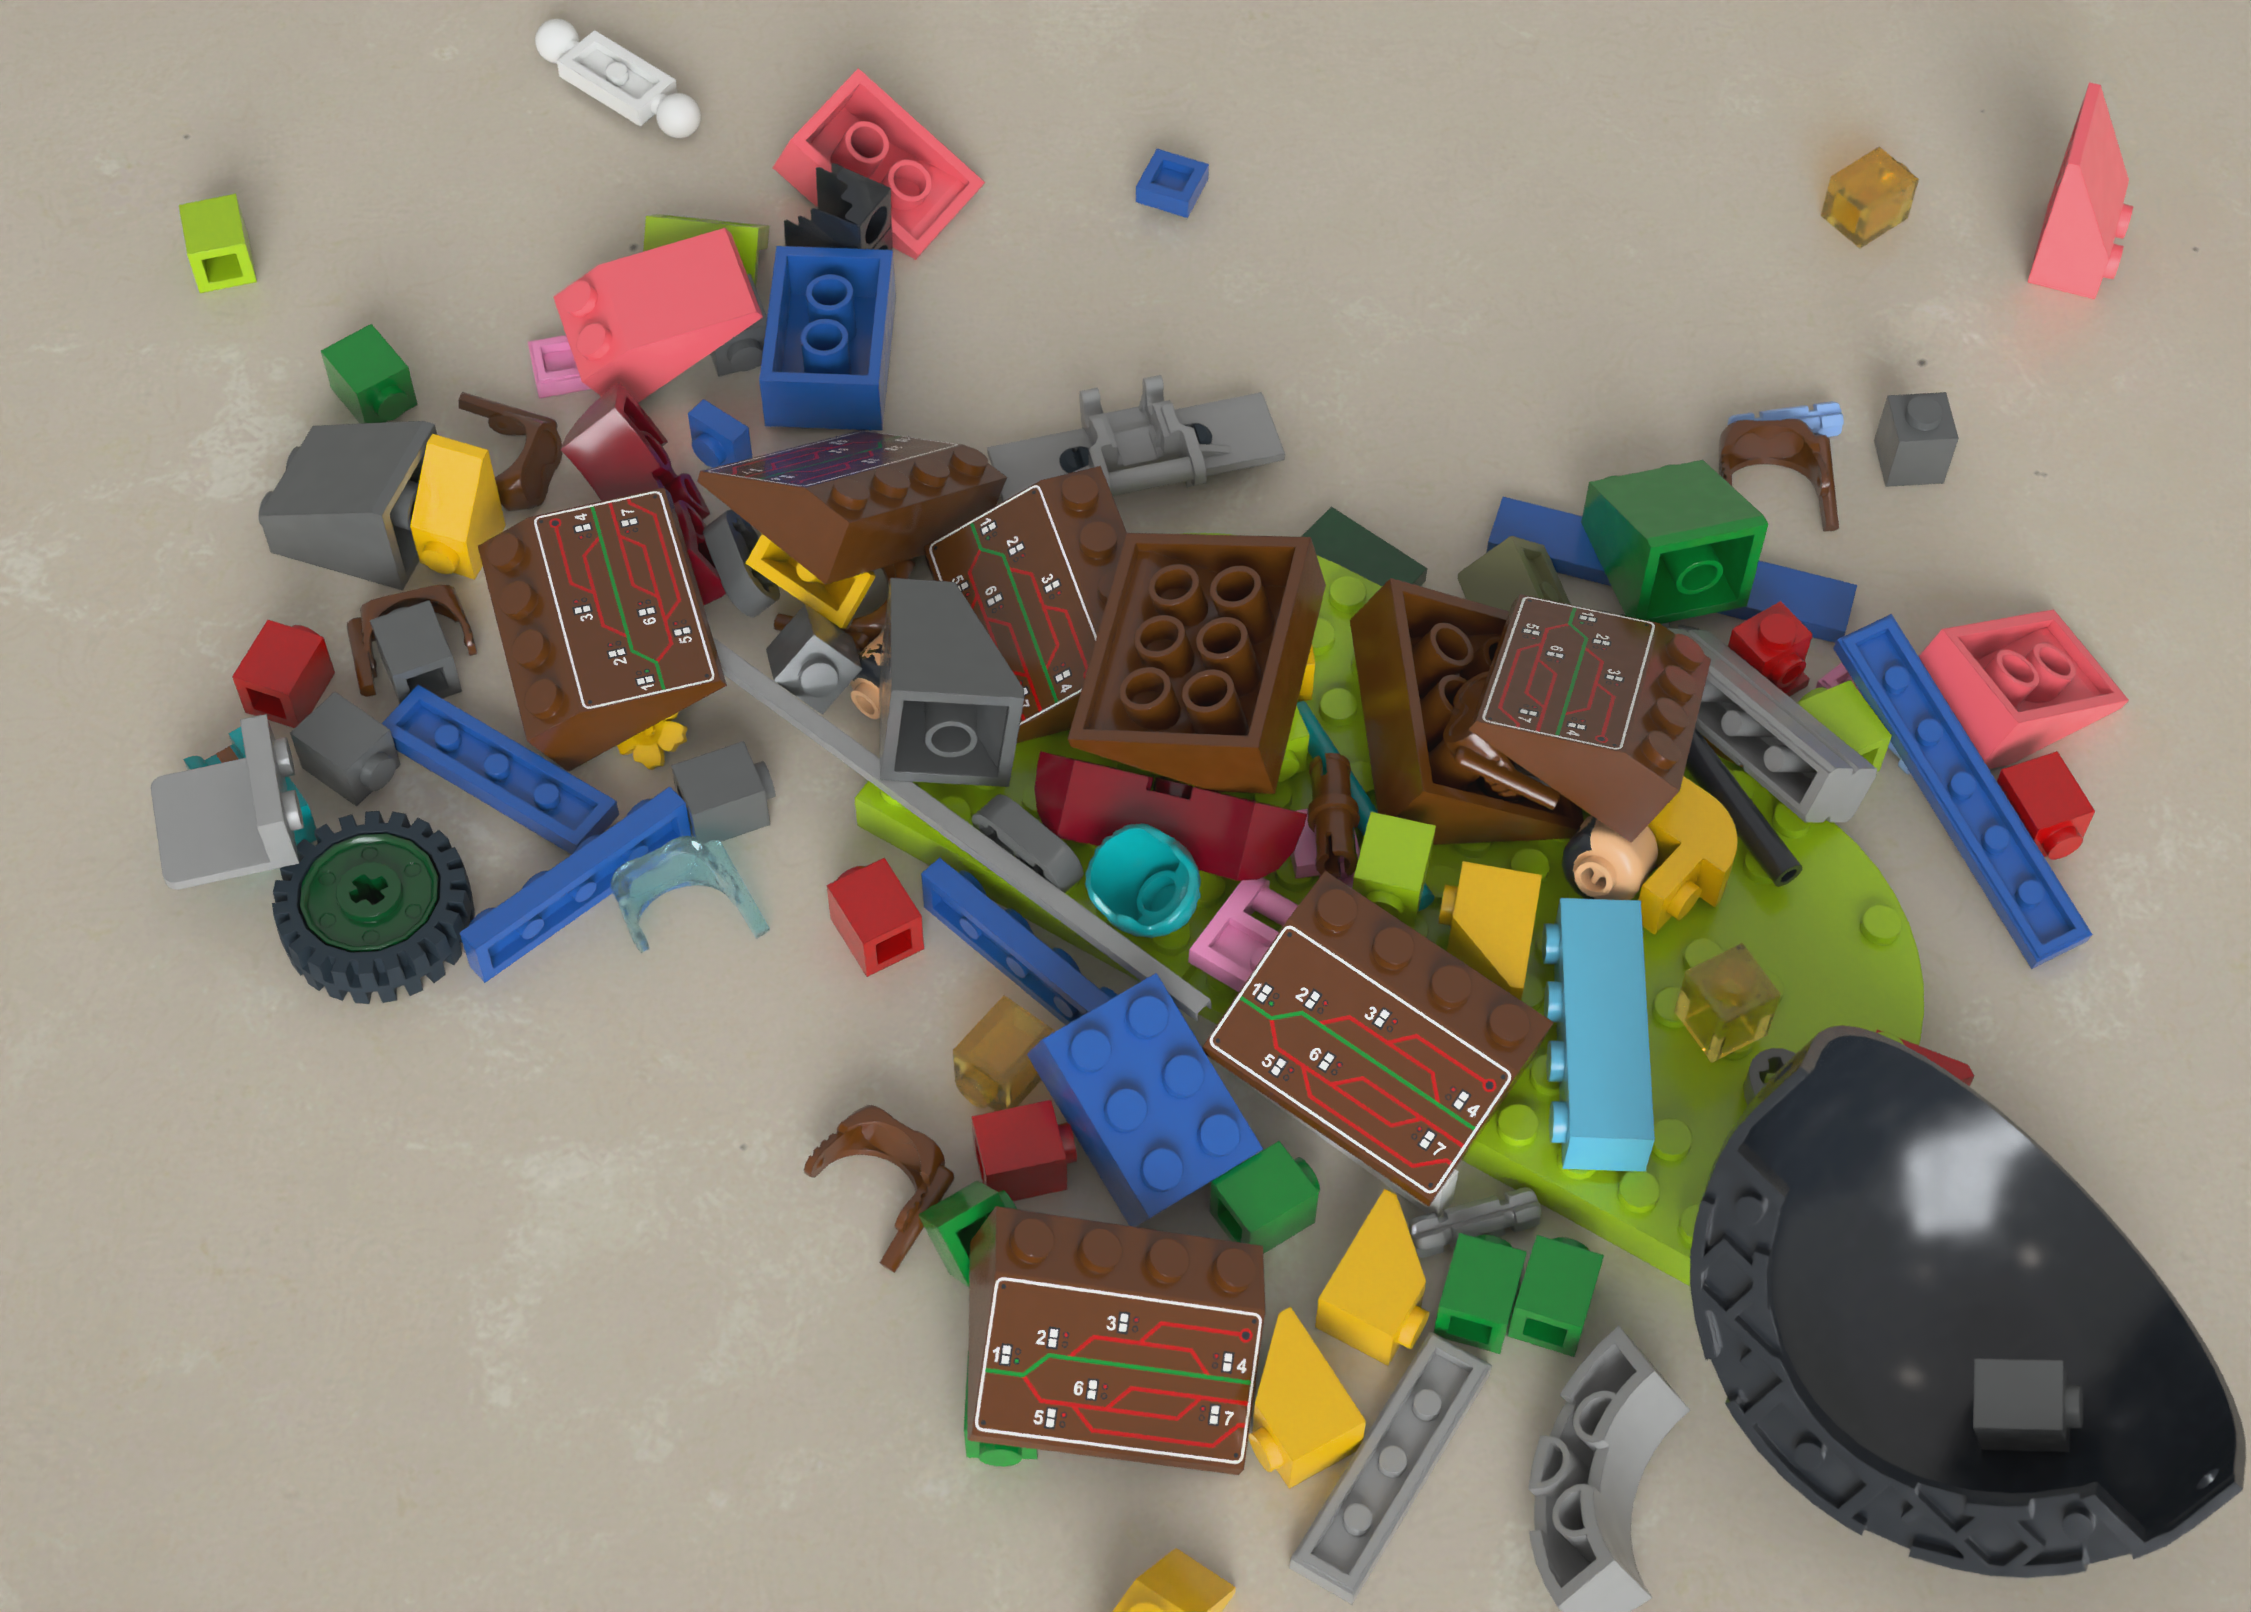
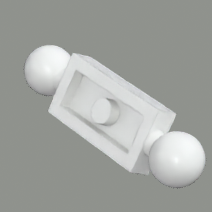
M562 19L548 20L537 30L535 36L536 48L545 60L557 63L561 78L641 127L651 117L656 115L657 123L661 130L673 138L688 137L698 128L701 120L700 108L690 96L677 93L676 79L594 30L579 42L576 29L569 22Z

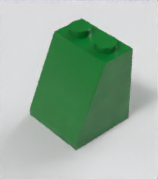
M1704 460L1678 465L1670 464L1657 469L1621 476L1614 475L1601 480L1591 481L1588 485L1581 520L1582 526L1627 617L1663 624L1746 607L1748 605L1768 522L1757 508Z

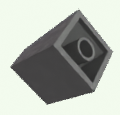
M426 421L312 426L301 446H297L291 451L286 463V471L274 491H269L261 502L258 516L259 523L263 527L270 552L403 590L419 563L410 525L426 444L432 434L437 435L435 424Z
M890 578L879 666L880 780L1009 787L1024 702V688L955 582Z

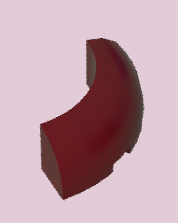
M618 382L596 400L576 421L566 435L560 450L580 471L601 501L665 488L671 493L703 605H707L726 594L703 534L706 527L703 519L711 513L690 474L681 473L677 476L674 472L670 458L663 448L668 443L664 435L636 400Z
M1042 751L1039 754L1034 787L1037 813L1042 824L1062 839L1100 846L1105 837L1112 836L1113 832L1122 829L1126 825L1148 824L1180 842L1191 853L1200 871L1242 881L1259 880L1278 870L1295 851L1305 826L1306 813L1156 777L1152 790L1153 777Z

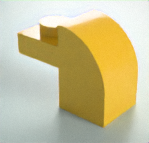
M1683 776L1680 791L1648 825L1655 835L1659 849L1656 863L1658 869L1642 885L1639 901H1641L1642 926L1654 935L1672 916L1677 920L1684 918L1699 897L1713 907L1717 906L1725 892L1737 851V831L1729 812L1715 797L1685 776Z

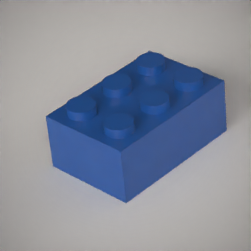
M776 246L759 378L765 426L883 431L896 304L893 250Z
M1157 973L1043 1038L1027 1053L1028 1058L1067 1123L1070 1124L1073 1133L1129 1226L1137 1227L1263 1150Z

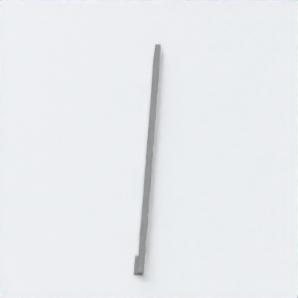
M713 637L724 675L742 689L768 706L937 830L941 835L1072 929L1140 981L1157 973L1176 1006L1198 1022V1013L1205 1006L1211 1009V999L913 782L880 780V758Z

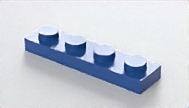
M417 685L381 723L390 729L395 748L398 752L571 855L585 839L593 835H601L619 816L617 801L420 685Z
M668 787L652 799L640 801L628 812L624 819L601 835L597 834L585 839L572 855L549 871H541L532 876L524 884L522 890L499 906L480 912L471 921L469 926L460 932L467 960L472 970L486 983L692 838L686 802L671 787Z
M939 857L921 873L924 908L1063 1024L1067 1025L1117 996L1110 988L1103 986L1099 989L1083 976L1078 965L1067 952L1058 947L1051 949L1033 934L1028 922L1018 912L1010 908L1004 911L987 897L983 886L969 872L964 870L957 872Z

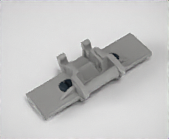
M1161 375L1143 378V394L1138 407L1103 413L1098 388L1083 390L1079 393L1081 429L987 447V454L991 465L1007 477L1001 492L1002 502L1040 480L1101 466L1112 496L1180 482H1185L1186 487L1205 484L1207 476L1283 461L1285 460V452L1262 392L1174 409L1173 403L1170 400L1164 401V384Z

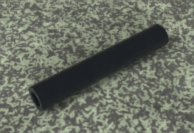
M1695 727L1686 769L1702 789L1715 797L1726 808L1735 824L1737 836L1774 885L1780 887L1788 884L1801 873L1802 865Z

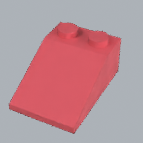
M859 68L790 139L773 166L776 172L816 207H818L816 168L821 167L828 172H832L831 163L838 164L890 187L893 248L915 260L985 184L978 175Z
M2091 82L2088 84L2047 206L2027 281L2028 283L2091 299L2096 298L2103 277L2114 279L2124 246L2114 244L2115 237L2124 239L2134 207L2124 204L2129 178L2104 94L2099 84Z
M726 228L600 264L553 297L582 383L602 396L619 382L637 403L763 318L732 234Z
M2054 609L1944 628L1918 656L1989 769L2011 765L2121 709L2129 701Z

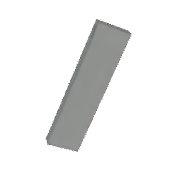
M1430 1331L1291 1557L1290 1569L1348 1603L1353 1604L1488 1379L1492 1368L1491 1364Z

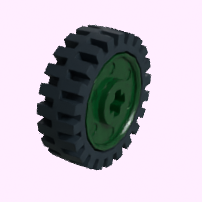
M366 811L365 824L357 825L353 814L339 818L342 829L339 832L333 833L327 823L314 830L317 845L314 846L306 839H303L296 846L299 864L281 867L282 880H275L273 888L275 903H272L276 927L282 945L299 975L304 974L308 984L318 991L325 986L330 997L341 1001L344 1000L349 991L354 1002L359 1004H370L372 992H378L382 1003L397 1001L396 988L403 985L409 996L423 991L420 978L424 975L433 983L441 979L445 975L443 961L455 965L462 956L460 932L467 928L474 919L475 910L471 886L465 867L456 848H452L448 837L440 830L433 833L430 823L418 817L410 825L405 813L392 811L388 823L384 822L380 811Z

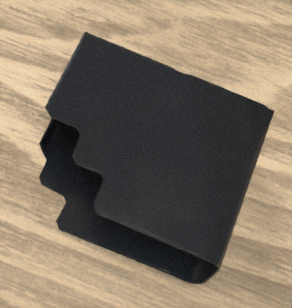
M831 163L832 172H828L821 167L816 168L818 209L812 208L810 210L811 220L798 216L799 225L789 220H784L785 246L893 250L891 188L835 163Z

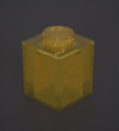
M1879 146L1830 177L1821 217L1861 249L1908 219L1919 179L1904 164L1895 160Z
M1741 943L1685 971L1674 1012L1710 1062L1713 1063L1768 1035L1781 994L1744 944Z
M1003 995L953 1049L954 1076L958 1090L970 1103L982 1109L989 1106L993 1110L999 1111L1018 1107L1042 1080L1028 1058L1027 1053L1043 1038L1054 1033L1055 1030Z

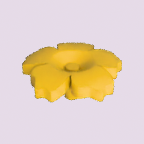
M677 712L622 742L617 747L620 754L629 755L633 753L634 761L642 763L647 769L654 770L656 767L664 766V750L675 752L679 745L687 742L686 732L688 728L683 724L672 721L679 714Z

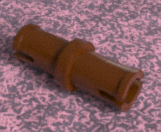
M1325 753L1326 775H1323L1322 759L1320 756L1315 757L1309 765L1313 801L1308 805L1307 822L1309 828L1315 833V866L1317 871L1321 875L1324 871H1327L1337 879L1342 878L1340 857H1344V867L1347 876L1352 875L1356 870L1358 856L1356 853L1354 829L1359 824L1360 812L1358 803L1351 795L1350 761L1338 753Z

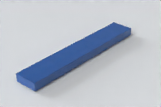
M1502 497L1488 540L1486 553L1508 537L1514 536L1544 545L1557 573L1611 586L1582 526V516ZM1759 560L1748 605L1717 613L1748 620L1781 601L1813 634L1812 637L1836 643L1837 639L1845 636L1857 585Z
M1890 614L1837 639L1833 647L1834 651L1864 699L1892 735L1891 743L2030 968L2033 969L2087 942L2093 934L1893 615Z

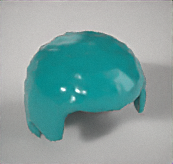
M1148 824L1126 825L1122 829L1113 832L1112 836L1105 837L1102 844L1095 849L1094 856L1089 861L1086 871L1085 886L1094 906L1106 916L1115 928L1137 937L1153 938L1177 931L1189 922L1201 897L1199 890L1201 877L1191 853L1176 839Z

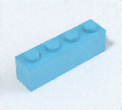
M1560 898L1555 924H1544L1542 935L1543 963L1554 964L1555 982H1546L1544 1014L1546 1018L1557 1023V1041L1548 1042L1547 1080L1548 1082H1559L1560 1101H1551L1550 1142L1561 1143L1562 1169L1645 1172L1655 1141L1641 901Z

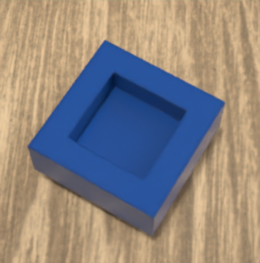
M1156 149L1136 185V203L1188 218L1208 181L1209 164Z
M705 399L688 413L692 449L704 464L714 468L753 458L749 427Z

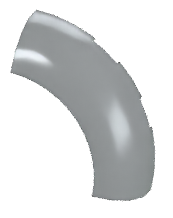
M1618 1326L1595 1347L1563 1388L1560 1395L1566 1403L1555 1421L1550 1436H1540L1532 1463L1528 1489L1535 1495V1530L1529 1531L1535 1562L1545 1587L1562 1612H1631L1652 1598L1641 1579L1633 1555L1631 1540L1633 1503L1640 1479L1654 1451L1674 1425L1690 1411L1648 1358L1621 1327Z

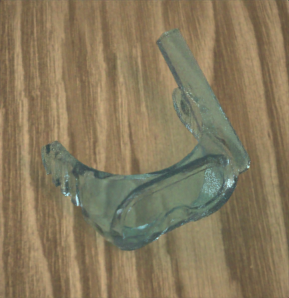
M691 836L675 838L640 858L624 863L616 870L611 880V890L627 925L633 943L641 953L650 949L645 934L639 926L644 910L659 896L686 886H707L723 892L738 908L756 939L770 931L767 922L719 840H711L702 844Z

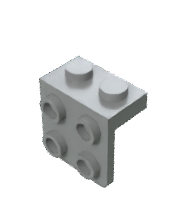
M266 714L240 720L246 758L159 776L152 782L151 795L162 874L169 888L179 890L299 864L294 830L304 828L303 817L297 793L295 790L287 791L285 777L295 775L293 758L287 737L275 739Z

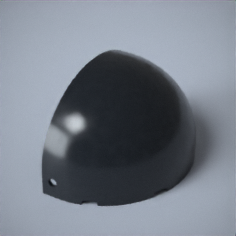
M1844 1025L1829 1027L1819 1032L1756 1094L1727 1135L1711 1168L1695 1221L1690 1251V1291L1695 1322L1705 1360L1711 1359L1727 1395L1725 1402L1727 1408L1757 1451L1783 1479L1812 1504L1861 1536L1864 1530H1867L1910 1549L1909 1557L1951 1569L1987 1576L2034 1578L2087 1572L2088 1564L2132 1554L2134 1560L2164 1548L2198 1526L2243 1490L2246 1439L2242 1421L2224 1376L2192 1321L2153 1267L2104 1209L2049 1153L1998 1108L1950 1072L1920 1053L1879 1033ZM1974 1359L2063 1360L2070 1385H2081L2083 1393V1428H2070V1452L1982 1450L1973 1429Z

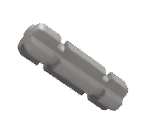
M1523 1187L1505 1192V1199L1501 1201L1494 1195L1444 1209L1443 1217L1438 1218L1436 1213L1433 1212L1412 1218L1409 1221L1408 1229L1417 1256L1425 1258L1443 1253V1246L1450 1244L1452 1249H1455L1459 1233L1473 1237L1478 1235L1500 1237L1506 1235L1505 1228L1511 1227L1513 1232L1536 1227L1540 1223V1217L1542 1216L1537 1196L1531 1188Z

